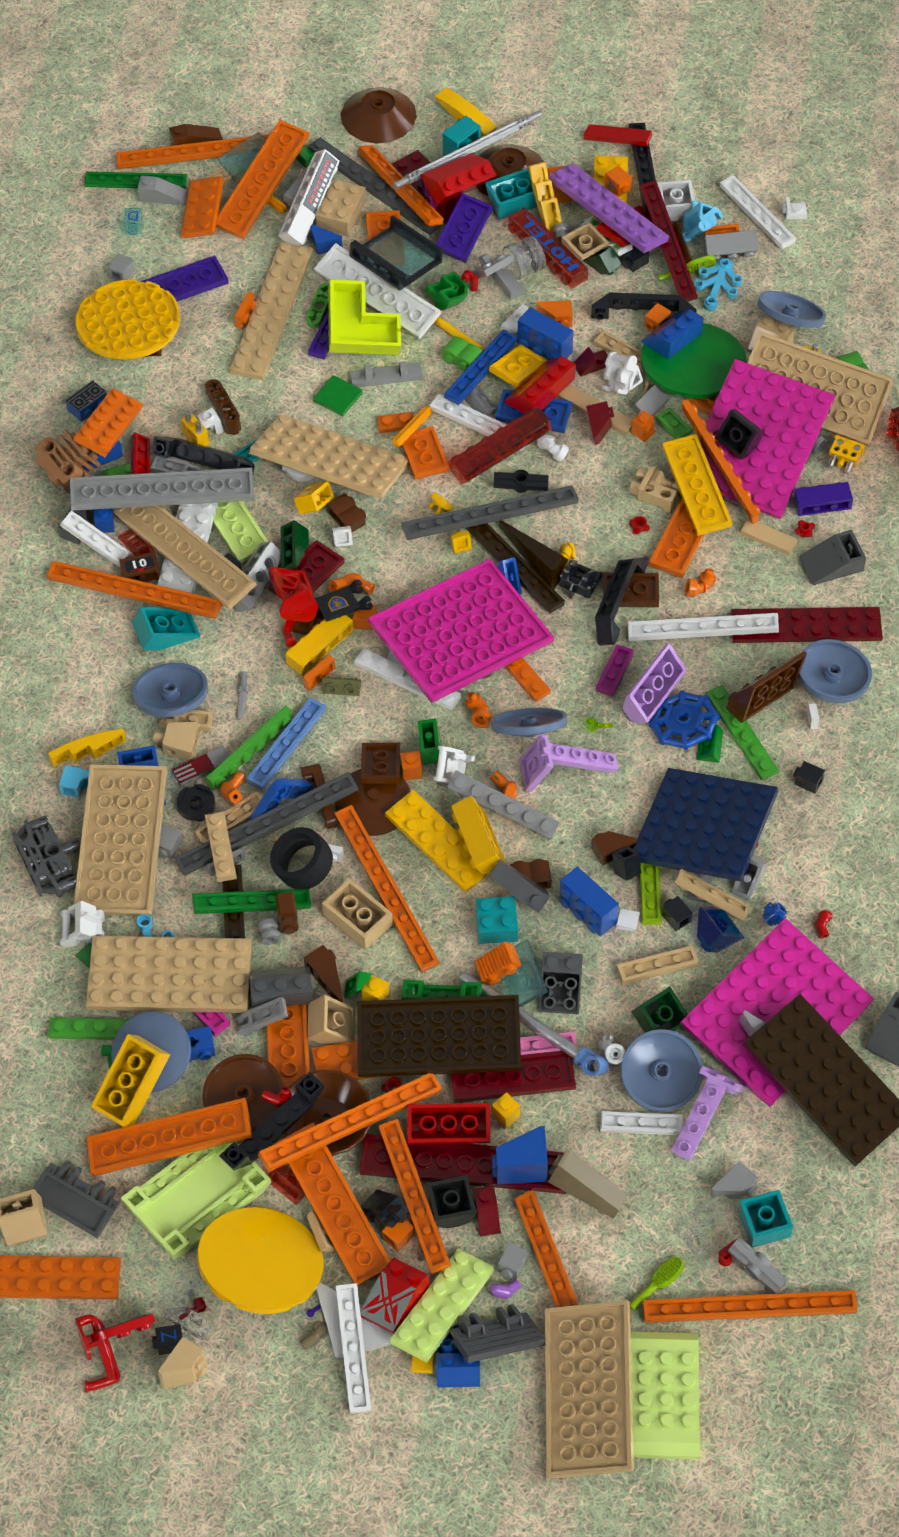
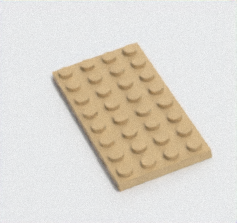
M760 331L748 360V364L834 394L835 399L821 429L866 446L870 445L894 379Z
M282 414L276 418L250 447L249 453L379 499L383 498L409 466L408 458L401 454L372 446L369 443H364L352 437H346L337 432H331L322 427L314 426L305 421H299Z
M90 764L74 904L79 901L96 906V910H102L105 915L152 916L168 770L166 766Z
M93 936L86 1008L87 1010L246 1013L249 1001L252 939Z
M629 1301L545 1308L547 1477L553 1479L634 1472Z

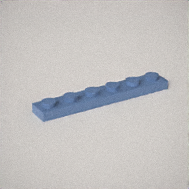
M310 697L246 778L247 783L263 791L326 711V705Z

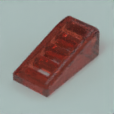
M131 529L118 536V539L133 556L154 552L153 547Z

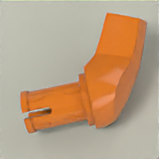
M350 573L342 578L331 580L328 589L330 592H334L349 586L354 580L359 579L362 582V585L359 586H362L363 591L371 595L375 589V584L362 579L361 574Z
M499 770L494 772L499 780L493 775L490 777V780L501 789V793L515 799L517 793L515 782H509Z
M236 772L229 782H224L220 788L223 797L233 805L243 799L241 793L237 790L246 780L241 772Z

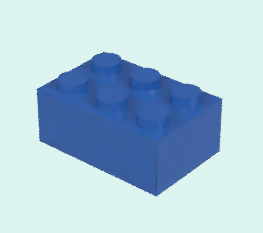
M531 307L519 318L517 343L548 360L560 356L567 359L573 353L572 329Z
M578 866L560 880V903L563 907L571 909L579 921L583 920L592 933H597L601 937L617 924L619 903Z

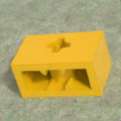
M329 481L310 484L293 499L301 515L318 511L334 498V494Z

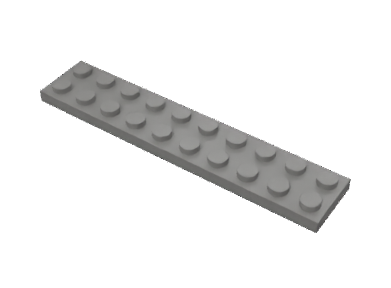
M252 468L70 478L71 511L255 501Z

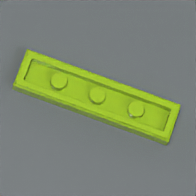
M641 863L642 925H662L659 866Z

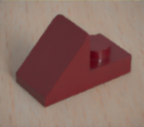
M588 347L573 363L576 364L577 373L582 377L606 368L605 362L608 355L605 350L593 353L590 347Z

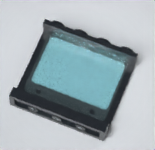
M392 215L389 228L362 245L356 240L351 242L349 256L398 290H402L442 263L443 249Z

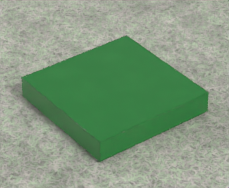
M333 375L315 395L313 402L343 417L363 394V391Z

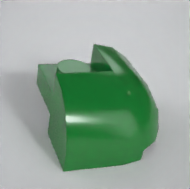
M456 272L441 276L440 282L426 286L425 292L436 301L435 307L443 311L457 306L465 300L468 294V285Z

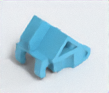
M695 200L692 201V208L683 213L682 229L684 230L685 241L688 242L696 238L704 231L716 225L717 219L719 220L723 217L721 211L717 207Z

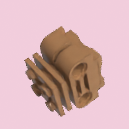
M64 429L62 432L68 440L60 434L57 437L62 444L51 437L45 438L35 448L39 455L34 460L40 467L46 470L49 479L55 485L64 487V490L70 494V478L90 477L91 474L85 467L95 472L96 469L90 462L97 467H100L101 464L97 460L98 456L94 451L90 452L88 448L73 441L76 435L74 432L69 433Z

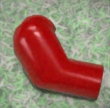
M470 270L464 271L461 275L462 280L465 279V282H470L471 291H477L479 277Z
M827 910L819 912L814 922L821 939L829 936L826 923L833 918L832 913Z
M287 1086L283 1087L277 1094L265 1090L262 1093L261 1099L278 1106L292 1097V1091Z
M735 1240L719 1251L718 1262L720 1265L727 1267L732 1263V1255L727 1251L735 1243Z

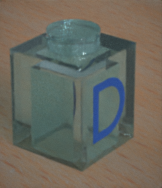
M125 208V234H142V208Z

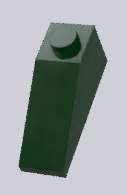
M295 520L280 527L281 568L292 570L298 567L309 545V530Z

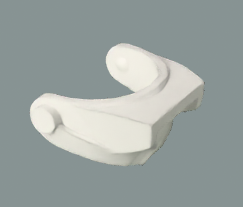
M282 466V470L286 472L287 477L294 481L305 482L315 477Z

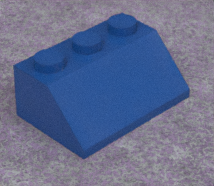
M691 309L677 313L644 337L641 342L669 359L702 333L704 317Z

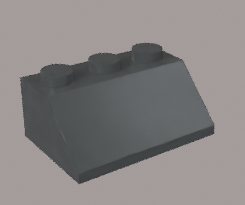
M310 966L250 971L252 1008L279 997H283L286 1000V1006L309 1004V1002L313 1001Z

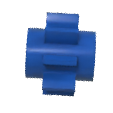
M770 902L764 907L763 918L770 926L779 925L786 918L787 911L781 903L773 904Z

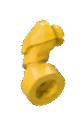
M571 542L562 544L559 554L569 560L575 559V545Z

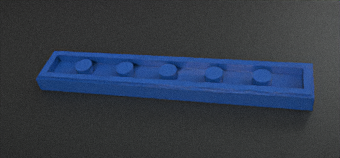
M503 329L444 393V398L459 405L490 372L489 367L518 341V337Z

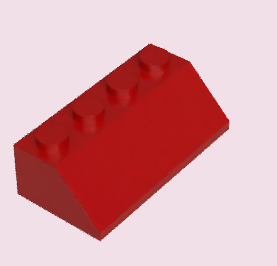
M470 153L427 171L420 176L436 205L460 196L462 193H467L485 185V182L491 181L497 175L489 160Z
M563 356L546 361L504 400V403L533 419L575 379L576 364Z
M490 1103L407 1104L408 1144L491 1143Z

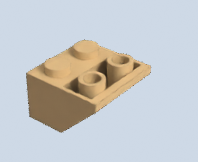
M35 1189L0 1199V1228L8 1247L48 1236L42 1197Z

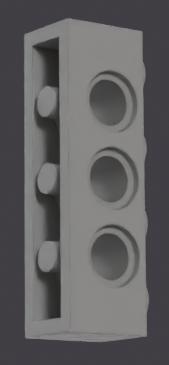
M271 541L260 543L242 569L245 574L255 581L256 586L233 606L239 612L249 611L254 607L255 600L263 593L265 585L271 581L268 574L270 567L279 568L281 566V551Z

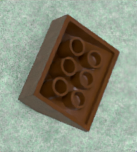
M803 651L780 665L773 666L766 674H761L752 683L745 684L740 691L733 692L728 697L726 709L743 723L795 688L807 653Z

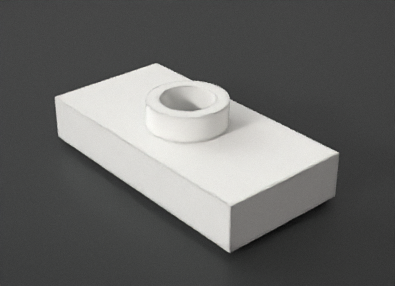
M522 304L501 325V329L516 336L518 334V320L528 310V307Z

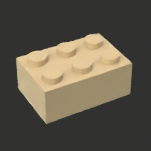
M334 179L316 213V226L333 233L349 236L366 202V187Z
M350 878L322 903L323 915L365 950L393 925L392 912Z

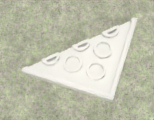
M320 1283L316 1290L335 1359L343 1358L336 1291ZM361 1318L365 1351L391 1345L390 1338L393 1336L392 1333Z

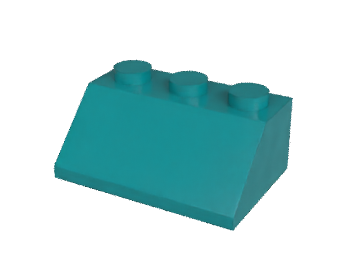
M528 168L485 182L491 206H494L493 211L498 219L538 207Z

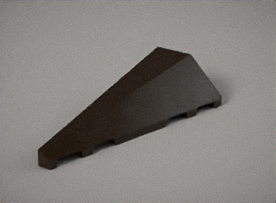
M500 520V528L527 563L555 590L560 581L559 574L568 562V559Z

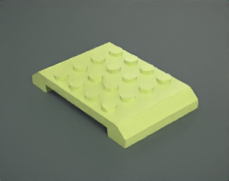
M232 1143L183 1154L141 1187L137 1185L121 1197L124 1205L173 1259L182 1257L199 1244L205 1229L215 1219L227 1212L245 1208L264 1193L271 1184V1179L255 1162L233 1171L219 1157Z
M631 1332L633 1457L699 1459L698 1333Z

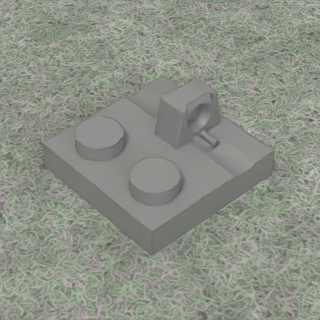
M484 254L478 257L481 266L472 272L479 278L487 277L515 260L512 254H501L493 260L490 259L488 254Z

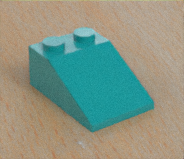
M140 607L132 620L143 650H162L200 638L201 636L191 613L171 608Z

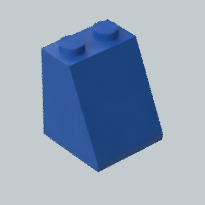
M539 1126L496 1147V1155H492V1176L497 1177V1185L547 1182L548 1160L545 1126Z

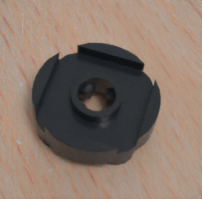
M194 784V787L190 788L187 786L177 796L178 812L184 818L191 821H204L205 815L212 814L216 806L213 792L205 785ZM200 800L199 805H193L192 801Z

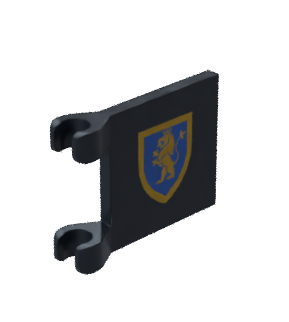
M359 579L354 580L347 587L315 598L318 603V609L326 622L360 609L370 610L373 608L370 596H364L357 602L353 593L359 594L363 592L362 586H359L362 585Z

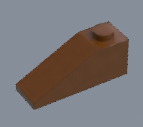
M191 124L169 127L172 146L223 140L219 128Z
M322 945L304 957L305 967L310 966V973L331 998L343 1003L335 961L336 956L331 949L327 950Z

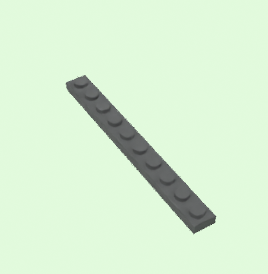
M321 137L308 146L313 153L326 149L339 160L337 166L339 172L359 186L366 187L367 192L394 211L400 210L401 216L429 236L442 226L426 225L393 188Z
M571 485L402 522L401 527L407 540L577 504L579 498Z
M348 772L228 831L232 852L358 791V787L351 774ZM210 840L175 857L184 876L213 862Z

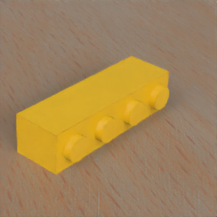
M344 615L328 622L324 619L321 623L316 624L312 631L302 636L294 647H290L285 654L286 664L303 676L354 630L353 620Z

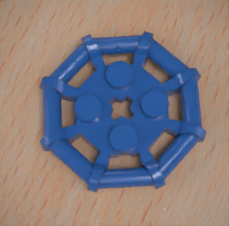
M682 690L680 693L665 699L648 723L649 727L656 734L659 744L688 750L689 747L712 738L711 734L716 722L720 719V714L716 712L707 695L701 696ZM705 707L707 712L703 713L700 708ZM663 711H666L664 717H661ZM684 717H687L686 721L679 720L683 719ZM704 720H709L706 729L702 727ZM662 725H665L667 728L664 733L660 728ZM672 735L680 736V737H682V740L674 739V738H670V737H671Z

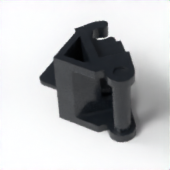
M570 560L569 566H565L563 573L560 574V587L570 590L569 599H572L575 593L590 598L601 581L603 572L578 564L576 560ZM576 571L583 573V577L577 576Z

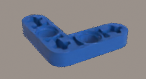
M279 778L275 780L251 814L250 820L277 808L283 798L295 799L313 790L314 787L308 780Z

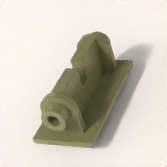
M322 677V694L360 696L361 680H358V678Z

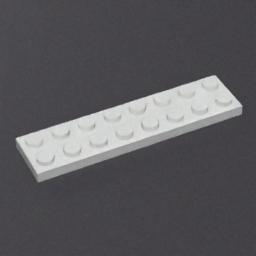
M335 243L314 268L315 272L329 281L330 279L365 281L366 305L378 313L401 314V328L421 339L440 316L441 311L407 288L398 290L351 258L349 251Z
M218 503L179 505L176 518L208 543ZM165 558L157 585L194 594L197 583Z

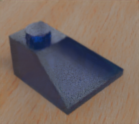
M701 906L699 908L697 938L705 951L718 953L745 938L724 910L715 907Z

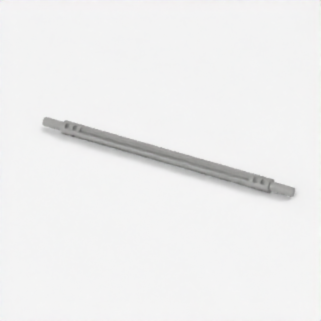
M539 110L531 115L527 114L406 174L404 178L393 183V188L398 189L406 184L410 185L422 179L421 174L473 153L531 124L532 121L543 116L542 111Z

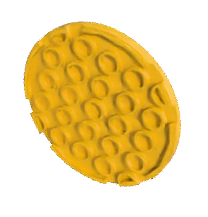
M136 279L115 281L97 288L89 297L86 296L81 302L75 316L76 331L81 342L90 351L100 356L118 360L141 358L157 352L174 338L180 325V310L174 296L168 290L165 291L160 288L158 284L146 281V283L138 282Z
M241 1208L219 1216L205 1229L197 1251V1264L203 1281H206L210 1286L211 1291L222 1301H228L236 1305V1308L258 1314L281 1313L306 1302L319 1286L324 1268L323 1254L314 1235L293 1217L267 1208Z

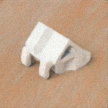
M611 351L605 362L606 370L604 373V378L609 380L608 386L602 385V389L619 394H627L643 382L639 366L636 365V356H624ZM620 362L625 363L624 368H621Z
M438 746L436 777L433 780L449 784L455 770L465 774L466 763L474 762L475 756L466 755L463 750Z
M79 901L70 906L68 910L61 911V946H77L81 942H92L93 936H105L102 930L105 914L102 910H96V906ZM70 919H75V932L70 934Z

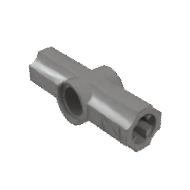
M741 1237L727 1251L744 1266L745 1272L750 1277L761 1281L774 1294L788 1281L772 1266L771 1261L763 1253L756 1252Z

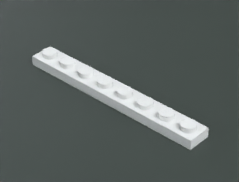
M778 613L628 622L629 641L779 632Z

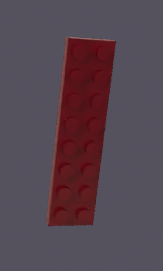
M880 607L731 609V616L778 613L779 624L778 633L732 635L733 643L815 642L825 639L845 642L882 641L883 639Z

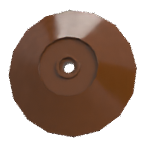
M384 87L368 88L355 93L345 102L341 111L342 125L350 135L361 141L375 144L392 142L404 137L413 128L417 118L415 105L408 96L397 90Z
M515 144L497 145L479 155L489 160L497 176L492 180L527 169L530 165L544 162L536 152ZM485 185L477 188L479 192L488 197Z
M333 1070L312 1072L325 1087L312 1109L284 1135L287 1137L313 1122L316 1126L325 1121L323 1120L324 1117L331 1119L370 1101L368 1091L356 1078L343 1072ZM303 1075L289 1086L292 1096L297 1092L295 1085L306 1075ZM371 1125L326 1145L331 1155L334 1156L350 1151L364 1139Z

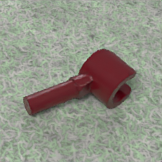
M202 1297L195 1298L193 1300L194 1307L178 1316L180 1321L191 1314L201 1313L206 1310V1304Z

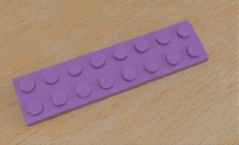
M574 163L549 174V180L641 252L646 253L668 242L669 235Z

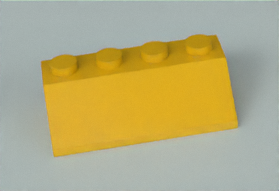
M471 795L452 805L454 813L451 815L454 822L460 827L457 831L460 837L465 840L463 846L466 852L471 855L469 861L473 869H478L482 875L491 872L499 859L506 863L487 814Z

